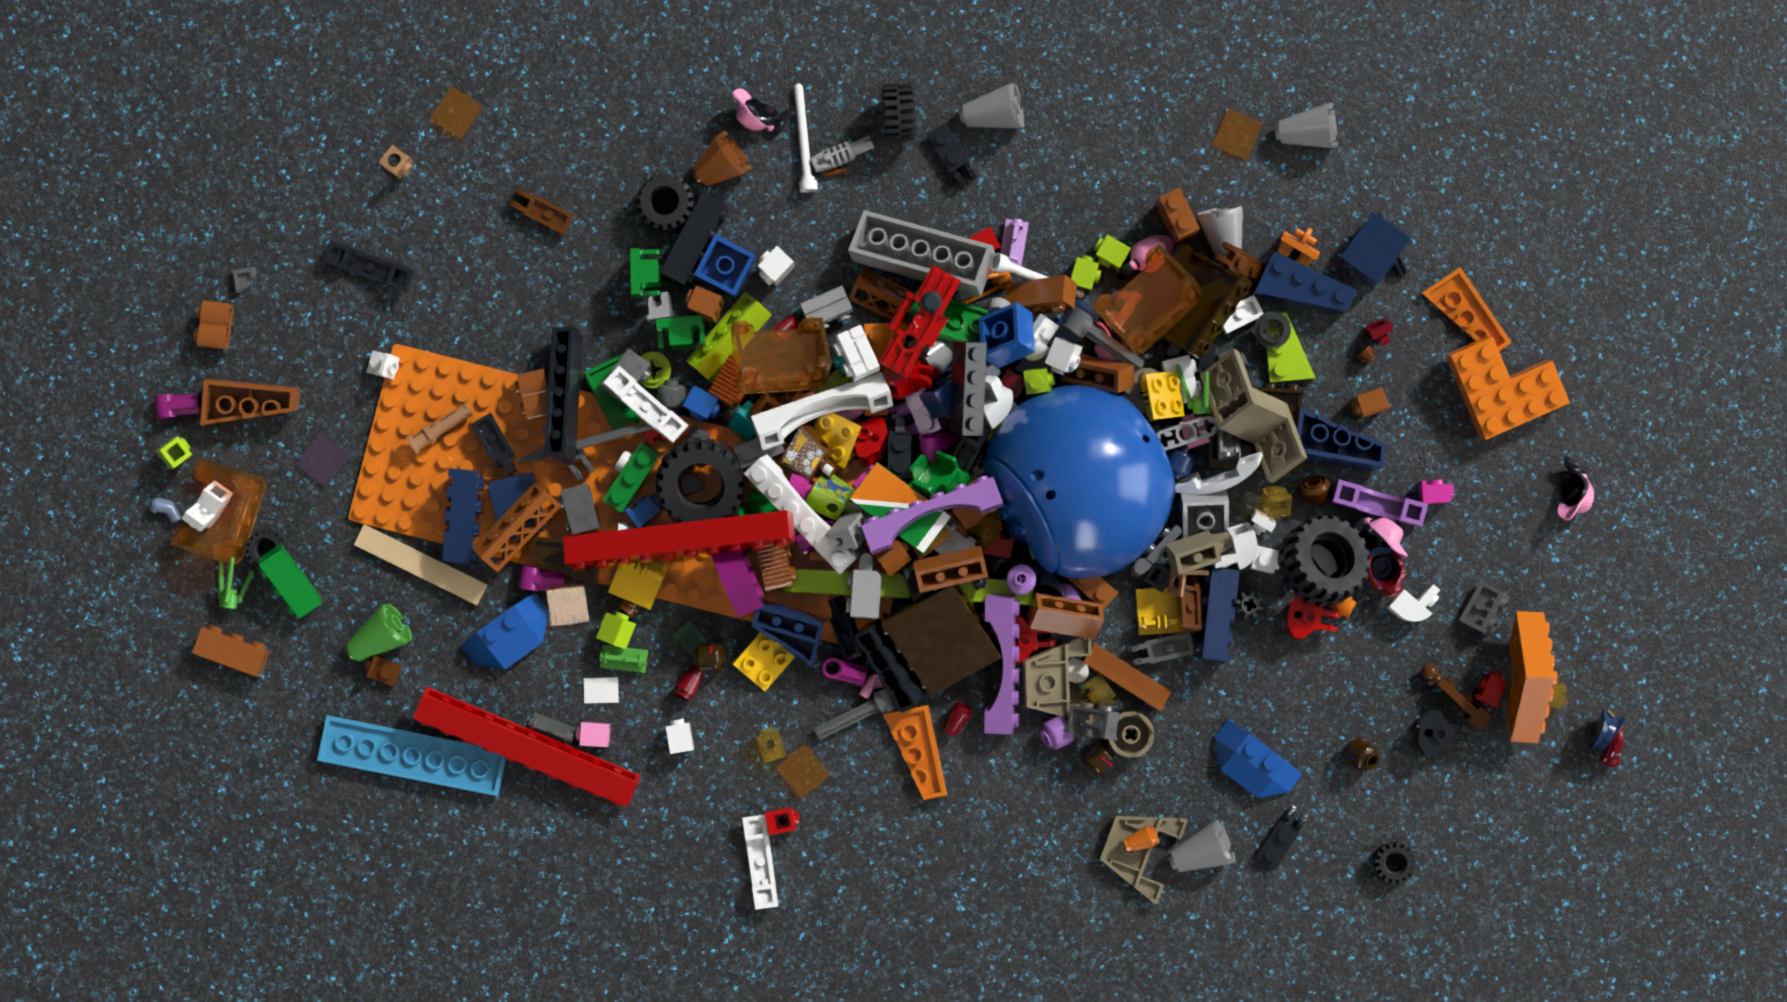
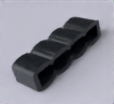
M876 619L861 628L855 634V640L859 648L867 654V660L872 669L879 674L880 682L890 693L893 704L903 713L914 708L926 696L925 690L921 687L919 680L914 677V673L908 668L902 654L896 651L894 641L890 636L884 634L881 628L882 620Z

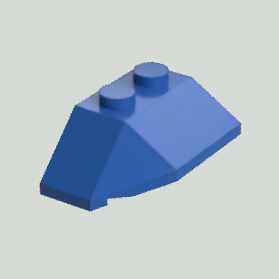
M535 592L480 629L461 646L475 665L506 670L543 643L549 610Z
M1227 719L1214 737L1220 770L1257 798L1289 793L1302 775L1286 760L1229 719Z

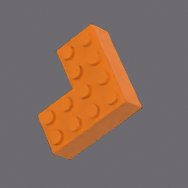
M1486 336L1445 354L1481 439L1487 440L1570 403L1553 361L1544 360L1509 376L1493 337Z
M1516 611L1509 641L1514 677L1506 707L1511 742L1539 743L1540 735L1545 733L1544 719L1549 716L1548 703L1553 700L1552 686L1557 684V671H1553L1555 657L1550 653L1552 650V639L1548 638L1549 622L1545 621L1544 612Z

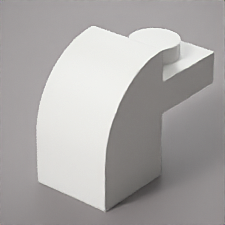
M1040 314L1033 324L1035 353L1023 358L1029 361H1036L1046 356L1051 349L1046 345L1059 326Z
M985 373L984 425L993 429L1009 414L1013 404L1012 390L1002 385L998 377Z
M213 481L202 491L197 503L184 513L182 519L200 532L206 527L209 529L223 513L233 493L218 482Z
M1249 522L1227 528V532L1231 535L1233 547L1220 553L1222 561L1214 563L1215 568H1225L1236 563L1240 570L1247 567L1256 557L1258 544L1255 531Z
M1431 584L1417 600L1403 589L1386 607L1404 621H1421L1432 614L1425 607L1427 605L1431 607L1438 600L1439 596L1437 594L1440 589Z

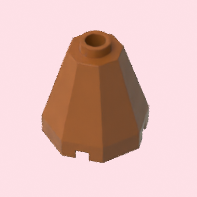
M726 131L721 132L712 140L693 167L695 171L693 176L700 185L704 183L706 186L740 176L752 169L750 164L745 165L748 159L733 138L729 140L726 138L729 135Z

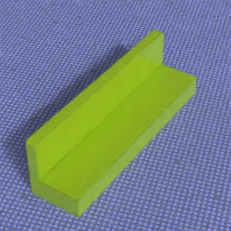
M744 292L705 338L706 346H701L700 344L686 362L713 383L730 353L737 356L771 317V313L756 299Z

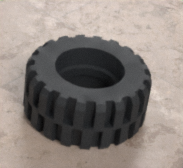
M694 437L693 441L686 439L681 441L680 445H674L670 448V452L664 455L657 470L656 493L662 509L668 512V516L672 520L677 519L679 523L731 517L735 513L736 507H739L742 501L744 475L733 451H729L726 445L715 443V440L711 438L701 440V437ZM697 463L708 464L714 467L722 479V487L719 494L714 499L702 503L686 499L681 494L678 486L681 472L686 467Z
M1325 514L1318 515L1317 517L1313 516L1292 529L1282 540L1283 544L1278 551L1282 555L1278 558V566L1282 567L1280 571L1281 577L1286 579L1287 583L1285 585L1288 589H1292L1298 599L1304 598V602L1312 605L1315 603L1317 607L1334 606L1359 591L1363 587V583L1367 581L1369 576L1367 571L1370 570L1371 565L1370 561H1367V558L1370 557L1369 550L1365 549L1364 545L1366 542L1364 538L1359 537V531L1355 527L1351 528L1349 526L1350 523L1346 520L1339 521V517L1333 515L1328 517ZM1312 544L1321 545L1331 552L1337 564L1336 578L1328 577L1316 568L1311 557Z

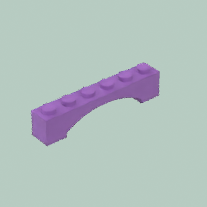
M983 476L974 480L975 484L969 486L965 484L958 485L952 488L953 492L945 495L943 492L936 493L930 496L931 500L922 503L921 500L912 502L908 505L909 508L901 511L900 508L890 510L886 513L887 516L878 519V516L866 519L864 521L865 524L861 525L871 555L892 548L894 539L902 530L928 514L952 508L980 510L981 514L1003 507V501L994 478Z
M988 593L985 598V622H990L1000 642L1003 657V677L999 694L993 705H987L985 709V733L1012 734L1015 727L1019 725V714L1015 713V705L1019 704V691H1015V683L1019 682V669H1015V660H1019V647H1016V638H1019L1020 626L1016 624V616H1019L1020 603L1016 602V594Z

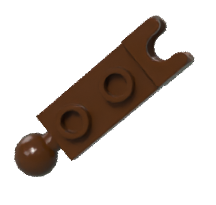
M1434 664L1423 666L1421 669L1422 678L1427 682H1434V685L1467 715L1465 720L1472 727L1481 731L1489 723L1492 717L1482 707H1474L1475 701L1466 693L1462 695L1456 690L1458 685L1449 677L1447 679L1441 677L1437 666Z

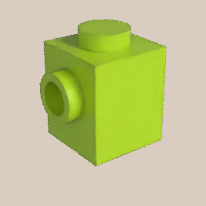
M1107 234L1105 240L1100 238L1094 248L1097 251L1095 255L1098 259L1097 263L1108 269L1111 266L1119 270L1131 248Z
M1082 255V258L1077 257L1070 279L1077 283L1078 289L1091 292L1093 283L1098 284L1102 270H1098L1099 263L1095 262V258Z
M1049 366L1027 369L1023 372L1027 395L1049 392L1053 388L1052 385H1055L1054 373L1050 372Z
M178 436L172 437L155 450L169 469L177 467L192 455L189 451V444L184 438H179Z
M616 611V614L612 615L606 612L596 638L626 649L636 624L628 621L629 616Z

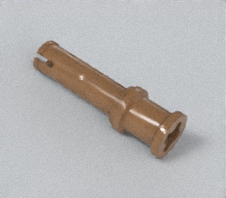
M464 403L430 426L424 425L422 430L411 437L408 435L405 438L414 452L418 454L420 449L430 443H436L439 436L472 416L473 413L467 404Z

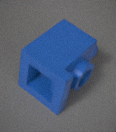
M654 494L646 499L644 496L638 499L633 504L635 507L633 510L630 508L625 509L638 528L644 527L662 512L659 509L661 506L660 501Z

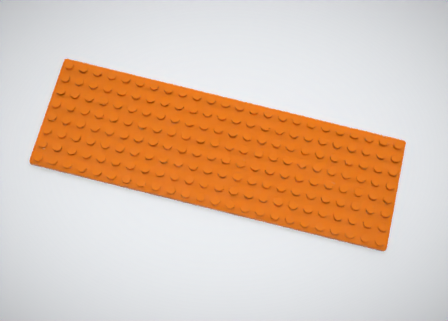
M395 344L392 347L391 355L400 358L398 371L395 373L394 380L384 378L348 517L354 522L443 544L444 531L449 526L445 523V513L447 506H451V502H448L447 487L452 483V477L448 476V468L478 471L482 473V478H485L484 491H480L479 500L483 501L482 514H478L477 523H480V535L475 538V544L497 522L488 483L530 472L535 473L537 483L558 503V497L562 496L560 490L586 483L589 484L601 529L583 534L618 530L619 522L628 523L632 528H638L626 511L623 514L602 500L620 474L614 470V467L625 451L633 454L640 443H642L663 458L665 454L670 452V448L674 445L678 446L681 444V441L686 440L692 425L711 434L709 438L714 439L715 443H723L735 455L734 447L747 441L732 428L705 421L701 423L693 418L677 415L688 424V427L674 443L668 439L662 441L656 439V445L652 446L645 433L641 432L583 448L586 453L585 456L595 470L590 473L585 468L581 459L577 460L575 466L583 479L578 481L569 466H552L547 460L527 463L517 462L518 458L544 447L545 434L541 428L546 426V417L529 421L526 416H522L520 403H523L521 394H517L515 388L518 374ZM580 390L577 440L612 431L593 393ZM466 403L473 413L472 416L437 438L436 443H430L420 449V453L416 454L405 437L408 435L410 437L422 430V426H430ZM490 412L516 457L512 462L517 472L510 476L503 466L497 468L496 464L492 462L471 426L473 422ZM641 420V421H639V422H637V423H635V424H633V425H636V424H639V423H643V422H645V421H644V420ZM784 442L782 444L784 451H786L790 443ZM782 456L773 459L783 470L782 473L788 482H790L792 474L806 477L781 465L779 461ZM662 458L628 508L631 510L635 508L633 504L643 496L646 499L654 494L658 499L656 478L658 466H660ZM848 460L845 468L835 464L838 466V469L834 475L855 489L853 483L869 467L861 465L859 460ZM697 463L693 471L689 470L688 467L682 471L698 476L706 486V489L684 495L678 480L679 490L686 499L702 503L714 499L719 494L722 487V479L714 467L708 464ZM742 470L744 475V494H742L740 504L749 503L748 494L756 493V490L752 491L750 480L744 474L747 470ZM819 476V477H815V478H809V479L812 480V481H815V483H814V485H815L816 482L818 481V479L820 478V476ZM548 499L542 504L544 511H547L552 505ZM660 506L659 509L662 512L644 527L679 523L677 519L672 520L668 516V512L664 511ZM560 507L547 521L548 527L542 528L543 532L533 536L561 539L566 536H574L571 531L567 532L564 519L568 518L566 510H562ZM797 531L796 534H795V536H797V535H799V534H801V533H800L799 531ZM532 537L509 560L552 572H559L530 559ZM518 538L508 540V545L515 544ZM795 538V542L791 545L793 557L789 558L791 567L795 566L796 569L836 571L828 562L809 560L810 552L803 554ZM745 547L751 561V566L758 578L757 581L764 593V597L761 599L826 618L821 640L839 644L830 622L832 611L828 600L838 595L782 592L783 589L771 592L766 591L761 567L758 565L757 550ZM502 551L496 552L493 557L501 558ZM703 552L698 553L697 557L691 558L684 557V555L675 556L676 559L662 560V557L653 558L654 562L668 567L656 598L750 622L753 621L755 611L741 617L737 616L711 555ZM609 563V567L599 568L598 583L611 586L619 565L617 563ZM852 564L845 572L859 570V565ZM873 566V571L887 574L882 567ZM899 569L894 574H900L901 569ZM844 596L846 602L847 598H852V596ZM880 598L879 619L882 620L884 613H887L888 616L890 615L894 598ZM854 618L858 631L866 624L876 620Z

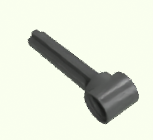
M1078 307L1073 309L1063 324L1067 331L1079 338L1085 335L1121 362L1134 365V371L1136 372L1143 367L1144 360L1092 324V317Z
M884 688L874 693V699L814 728L816 736L821 740L879 711L885 714L896 709L890 693Z

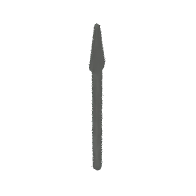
M646 422L584 438L576 441V450L649 431L653 428ZM544 447L518 458L517 462L527 463L546 460L543 457Z

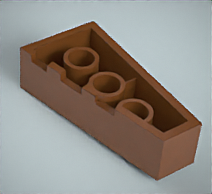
M205 379L203 382L200 425L299 410L301 387Z

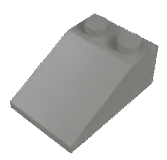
M1226 489L1200 495L1180 493L1182 539L1207 530L1211 534L1227 532V528H1229V499Z

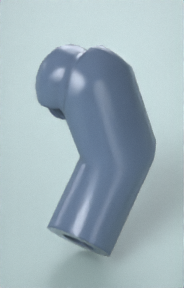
M155 498L149 504L151 512L166 513L171 524L182 520L175 504L170 500Z

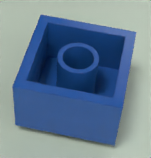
M715 234L694 276L710 286L737 298L757 257L755 254Z
M1012 303L979 318L980 342L987 343L986 361L996 368H1000L1035 353L1033 313L1019 303Z

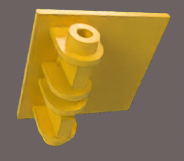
M1177 371L1150 373L1141 376V381L1139 382L1141 383L1142 392H1147L1142 394V397L1148 396L1149 399L1143 401V404H1150L1145 406V416L1148 417L1149 421L1185 416Z
M835 413L822 415L817 418L814 430L834 449V453L829 461L845 468L848 460L852 461L855 457L853 447L861 426Z
M639 560L631 561L629 565H619L608 593L651 610L668 567L654 561L641 563Z
M1168 587L1165 588L1163 593L1155 588L1136 589L1139 635L1185 632L1178 630L1177 597L1168 592Z
M760 632L734 661L733 665L761 689L766 691L795 656L778 642H774Z

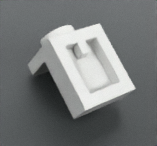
M372 350L366 372L394 380L400 358L388 353Z

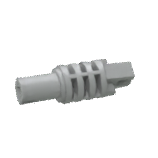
M869 135L851 143L845 141L813 156L811 162L814 170L821 172L836 168L844 163L853 161L856 155L874 149Z

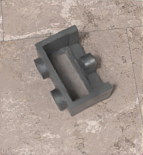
M1080 702V706L1070 705L1067 733L1117 741L1116 732L1119 713L1112 712L1113 707L1099 705V709H1093L1094 704Z

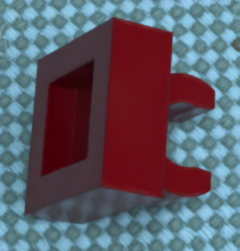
M1386 318L1377 320L1364 327L1367 336L1373 340L1377 339L1378 343H1381L1382 346L1391 342L1387 333L1394 329L1391 322Z

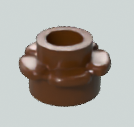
M1370 345L1364 347L1355 355L1358 359V364H1369L1376 358L1374 353L1377 350H1373Z
M628 600L620 601L621 604L618 610L622 614L629 616V619L639 614L637 604Z

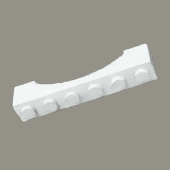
M882 372L761 412L751 416L760 446L762 450L783 444L784 438L793 430L822 415L853 409L870 410L871 413L892 407L893 403L890 389Z
M768 455L760 457L744 474L779 511L788 510L793 514L794 527L839 574L845 572L862 556V553L858 549L853 550V548L841 551L836 550L835 547L838 544H843L842 539L828 540L826 533L831 527L800 497L782 473L783 470Z

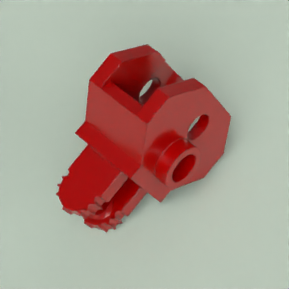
M918 359L907 378L889 368H886L883 372L891 394L896 399H902L913 392H918L920 388H931L933 382L931 378H937L939 375L936 367L923 365L921 360Z
M874 416L865 422L858 421L857 425L861 426L853 450L857 452L861 465L867 467L880 462L888 448V428L884 418Z
M1295 597L1289 603L1285 626L1291 637L1298 640L1304 639L1312 631L1337 632V627L1334 625L1320 624L1322 616L1336 619L1339 618L1340 613L1323 610V607H1317L1315 603L1310 605L1304 602V598L1298 599ZM1295 612H1299V613H1300V618H1299V619L1295 618V616H1294V613H1295Z
M1019 613V616H1016V624H1019L1020 632L1019 638L1016 640V647H1019V660H1015V663L1023 662L1033 650H1038L1039 647L1057 645L1055 639L1039 640L1038 633L1052 632L1030 629L1029 619L1024 613Z

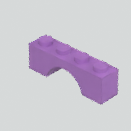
M1343 480L1335 481L1330 499L1331 504L1382 518L1394 519L1396 522L1414 527H1422L1428 507L1426 503L1376 492Z

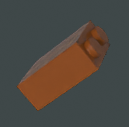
M1180 187L1158 198L1155 207L1174 245L1194 237L1200 227Z

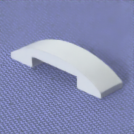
M620 366L604 381V384L625 405L672 443L688 427V424L674 412L669 411Z
M1262 452L1240 458L1237 469L1203 480L1198 472L1190 474L1188 478L1176 481L1175 492L1200 495L1228 489L1246 479L1256 470L1261 462Z
M765 814L744 817L742 820L755 910L777 907L775 875Z

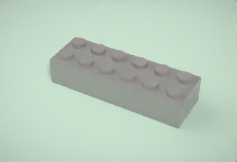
M866 210L862 213L848 250L853 262L924 281L932 265L961 280L956 289L957 291L981 297L991 271L990 261L995 254L993 245Z

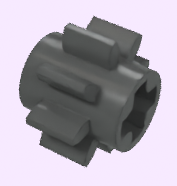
M1251 591L1248 597L1242 592V599L1235 602L1239 604V609L1235 612L1239 613L1242 611L1244 619H1247L1248 614L1256 618L1257 614L1255 612L1263 610L1258 604L1262 598H1254V591ZM1251 599V604L1254 605V608L1246 611L1247 608L1243 603Z

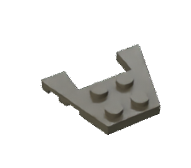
M1077 637L1023 660L1025 707L1069 718L1070 705L1080 706V703L1070 704L1069 657L1092 656L1090 638ZM1087 713L1086 723L1094 724L1093 714Z
M1115 816L1099 859L1149 900L1157 904L1164 884L1142 876L1152 848L1128 852L1123 839L1146 825L1148 827L1154 826L1156 833L1160 831L1181 839L1188 819Z

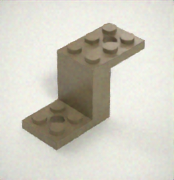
M1232 349L1200 374L1204 385V374L1209 372V402L1219 429L1253 443L1257 453L1262 452L1261 464L1267 481L1274 483L1307 458L1287 403L1252 387L1239 351ZM1228 376V381H1227V383L1224 385V383H1225V378ZM1283 446V451H1282V453L1278 456V454H1279V452H1280V448Z

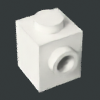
M1055 337L1045 363L1052 366L1050 370L1061 375L1064 372H1073L1080 363L1079 355L1083 347L1067 339Z
M1258 546L1256 557L1250 563L1249 569L1273 574L1275 569L1279 570L1280 567L1278 566V558L1280 557L1278 556V550Z
M684 719L670 721L671 726H666L670 754L694 750L690 722L684 723Z

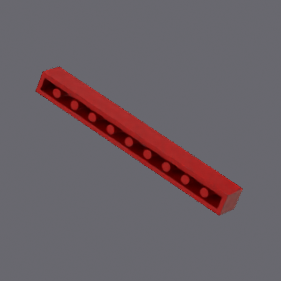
M788 510L566 536L563 537L564 559L566 565L573 568V570L579 571L586 570L587 566L595 565L596 568L609 567V563L629 565L634 560L648 563L653 562V558L662 557V560L676 559L675 556L677 555L691 558L697 557L698 553L706 552L707 555L720 554V550L728 549L729 552H741L745 547H751L753 550L765 549V545L774 544L775 547L788 546V542H795L793 514Z
M426 687L413 719L418 720L424 726H433L438 728L443 734L457 736L465 743H474L481 746L487 752L503 755L508 761L520 762L530 770H539L546 773L552 779H561L571 787L589 791L595 797L602 796L607 798L617 806L623 805L628 807L640 775L430 687Z

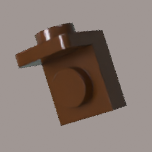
M374 656L366 664V677L395 687L403 665L380 656Z

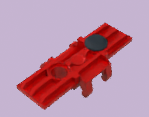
M932 265L916 295L906 290L904 293L906 296L892 321L886 325L887 328L895 331L878 363L907 378L925 345L934 347L942 328L949 319L942 315L961 280ZM913 300L920 303L918 311L910 325L903 331L898 327ZM910 335L914 337L915 344L912 348L907 349L903 347L902 339L904 336Z

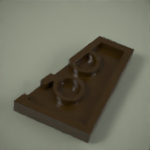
M532 536L531 560L598 587L599 568H596L595 565L587 566L586 570L576 571L565 564L563 539Z

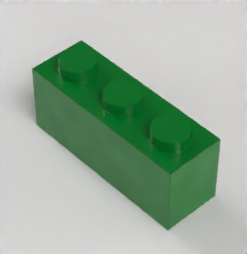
M640 443L602 500L624 514L625 509L629 507L662 457Z
M282 543L258 558V571L264 579H270L273 583L271 585L272 590L278 597L282 595L286 601L284 605L291 615L295 613L300 619L322 604L321 596Z

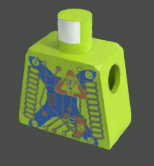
M822 473L805 501L812 510L833 520H838L843 512L847 514L861 509L849 500L855 491L854 488L835 475L829 478L824 473Z

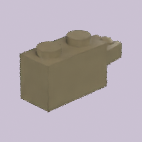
M1208 530L1165 544L1169 564L1178 575L1222 561L1220 553L1233 547L1231 535L1228 532L1211 534Z

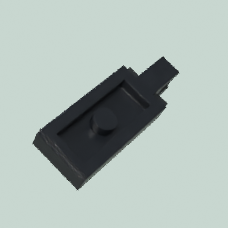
M490 412L473 422L471 426L497 468L503 466L509 476L517 472L512 462L516 458L514 451L492 413Z
M896 417L895 430H889L888 470L902 481H910V430H905V417Z
M841 595L828 600L832 611L830 622L845 661L866 654L859 648L855 640L858 628L854 618L850 617V612H846L847 602L844 596Z

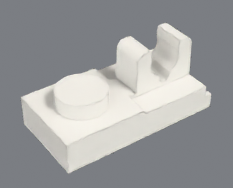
M1255 295L1239 302L1235 313L1229 317L1224 325L1223 331L1225 334L1258 319L1264 314Z
M1256 508L1254 509L1251 521L1255 522L1252 526L1255 534L1260 535L1261 532L1265 533L1266 530L1272 532L1276 526L1275 519Z

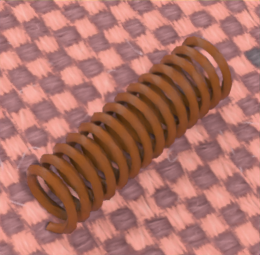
M846 168L832 169V171L831 169L825 170L823 173L824 176H831L834 174H847Z

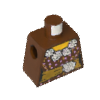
M810 425L800 426L779 461L781 465L808 478L819 477L821 473L831 478L838 469V466L829 461L834 453V449Z

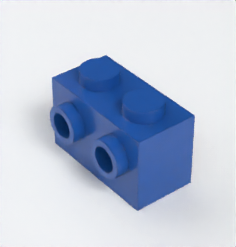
M695 385L683 404L684 408L690 411L689 415L701 423L704 420L710 422L712 418L716 419L722 409L718 398Z

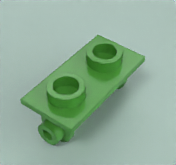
M603 645L600 653V667L646 673L648 650L623 649L617 646Z

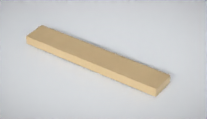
M365 524L354 543L355 546L475 605L479 604L488 586Z

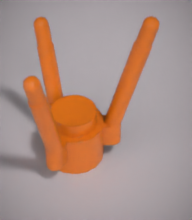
M990 271L988 279H991L992 284L997 285L983 291L981 297L972 296L962 303L969 304L997 290L1006 289L1005 284L1011 283L1010 272L998 273Z

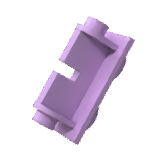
M1016 218L1013 220L1006 219L1000 254L1006 255L1011 263L1022 266L1029 222H1023L1021 219Z

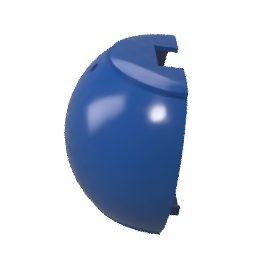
M1085 385L1055 387L1049 392L1037 393L1018 404L997 426L986 450V460L983 461L985 474L988 478H994L1003 501V507L996 509L997 514L1001 520H1005L1009 527L1008 532L1012 539L1017 540L1019 544L1026 541L1038 563L1050 574L1055 572L1056 575L1067 578L1085 579L1106 576L1136 561L1158 538L1169 517L1175 496V481L1167 454L1153 428L1141 412L1119 393Z

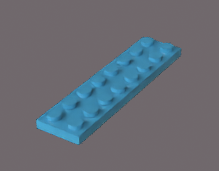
M326 715L317 761L499 796L506 759L503 755L487 752L476 744H468L462 741Z

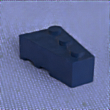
M986 361V373L998 377L1001 374L1000 369ZM952 362L932 382L931 388L925 389L919 396L932 419L950 417Z
M762 600L764 607L755 611L751 626L774 642H778L788 649L790 653L797 655L812 667L826 618Z

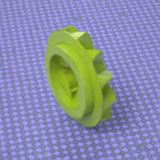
M647 352L640 356L650 364L651 360H653L655 367L663 368L656 372L655 380L651 375L645 384H641L648 388H657L659 385L665 384V380H668L671 375L669 360L658 352Z

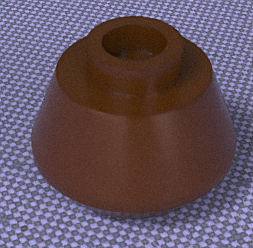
M1321 475L1310 476L1303 480L1299 491L1309 503L1319 505L1329 496L1330 481Z

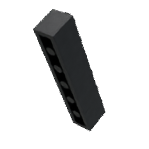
M574 326L552 328L543 456L552 466L575 465L583 336Z

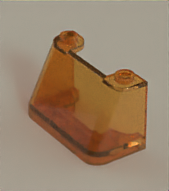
M1160 244L1147 252L1145 260L1147 267L1114 297L1111 294L1100 295L1092 305L1094 311L1135 355H1140L1150 348L1196 306L1203 297V291L1196 280Z
M823 317L804 318L799 323L797 329L755 332L753 325L747 321L732 322L731 338L736 389L739 393L814 390L823 387L827 383L832 360Z
M199 457L195 467V477L198 481L203 482L200 495L213 481L224 486L233 495L222 514L209 529L206 527L200 532L190 525H181L174 531L171 545L225 563H230V558L234 557V565H236L244 556V546L247 545V538H250L265 493L266 481L262 477Z

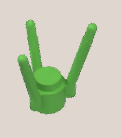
M1176 364V370L1187 400L1188 409H1193V415L1211 414L1209 372L1204 374L1203 395L1194 396V401H1192L1179 364Z
M219 558L218 606L236 609L237 603L242 604L244 594L253 577L254 570H250L238 595V590L231 589L235 558H230L226 588H224L223 559Z

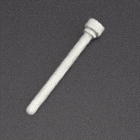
M796 84L794 86L803 173V177H801L799 182V189L802 193L817 191L818 186L817 180L814 179L811 172L803 86Z
M995 253L990 261V269L998 273L1008 271L1029 280L1047 278L1045 275L1011 263L1006 255ZM1076 288V298H1083L1084 291Z

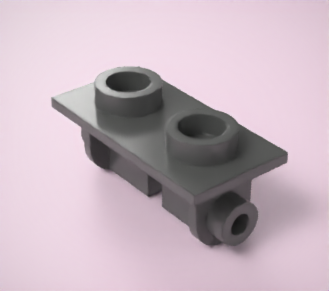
M534 712L532 719L528 723V729L571 746L577 730L573 726Z

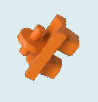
M1310 227L1306 232L1300 229L1296 230L1294 234L1302 238L1301 240L1286 231L1281 236L1282 241L1278 252L1288 257L1293 248L1301 251L1296 262L1308 267L1313 259L1317 260L1320 255L1318 250L1305 243L1307 241L1314 246L1317 239L1310 236L1313 231Z

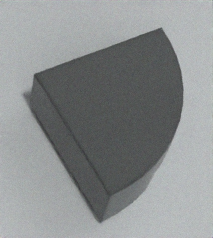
M256 267L232 270L235 293H241L253 284L256 277Z
M681 472L679 481L684 495L706 489L705 484L698 476Z

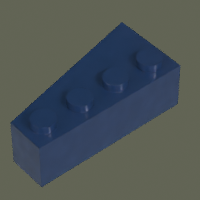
M1274 251L1270 255L1252 295L1344 314L1348 311L1357 290Z
M1083 298L1075 302V307L1088 313L1092 317L1093 323L1102 317ZM1073 309L1065 310V314L1060 319L1057 317L1053 319L1052 322L1057 324L1059 328L1046 346L1051 348L1055 337L1064 338L1073 343L1082 338L1073 335L1063 327ZM1047 354L1036 361H1029L1025 358L1016 360L1019 364L1015 369L1024 376L1023 372L1027 369L1047 366L1051 369L1052 366L1045 363Z
M1299 407L1293 412V421L1305 450L1306 460L1375 472L1384 467L1387 444L1347 429L1348 427L1341 424L1338 425L1326 420L1327 418L1308 412L1305 408Z
M448 468V476L452 477V483L447 487L448 502H451V506H447L445 513V523L449 526L444 531L442 561L473 565V560H477L478 557L472 547L475 545V538L480 535V523H477L478 514H482L483 501L479 500L480 491H484L485 478H482V473L478 471Z
M1210 567L1209 575H1205L1204 585H1208L1207 594H1203L1201 600V607L1205 609L1204 617H1202L1201 640L1197 639L1195 653H1199L1198 658L1230 662L1231 654L1227 653V649L1230 648L1233 638L1230 626L1233 625L1235 619L1233 603L1237 599L1240 570Z

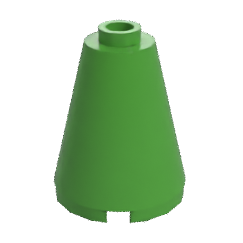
M388 603L380 606L347 642L346 652L352 660L362 661L410 642L412 634L408 625L403 626L401 622L403 616Z

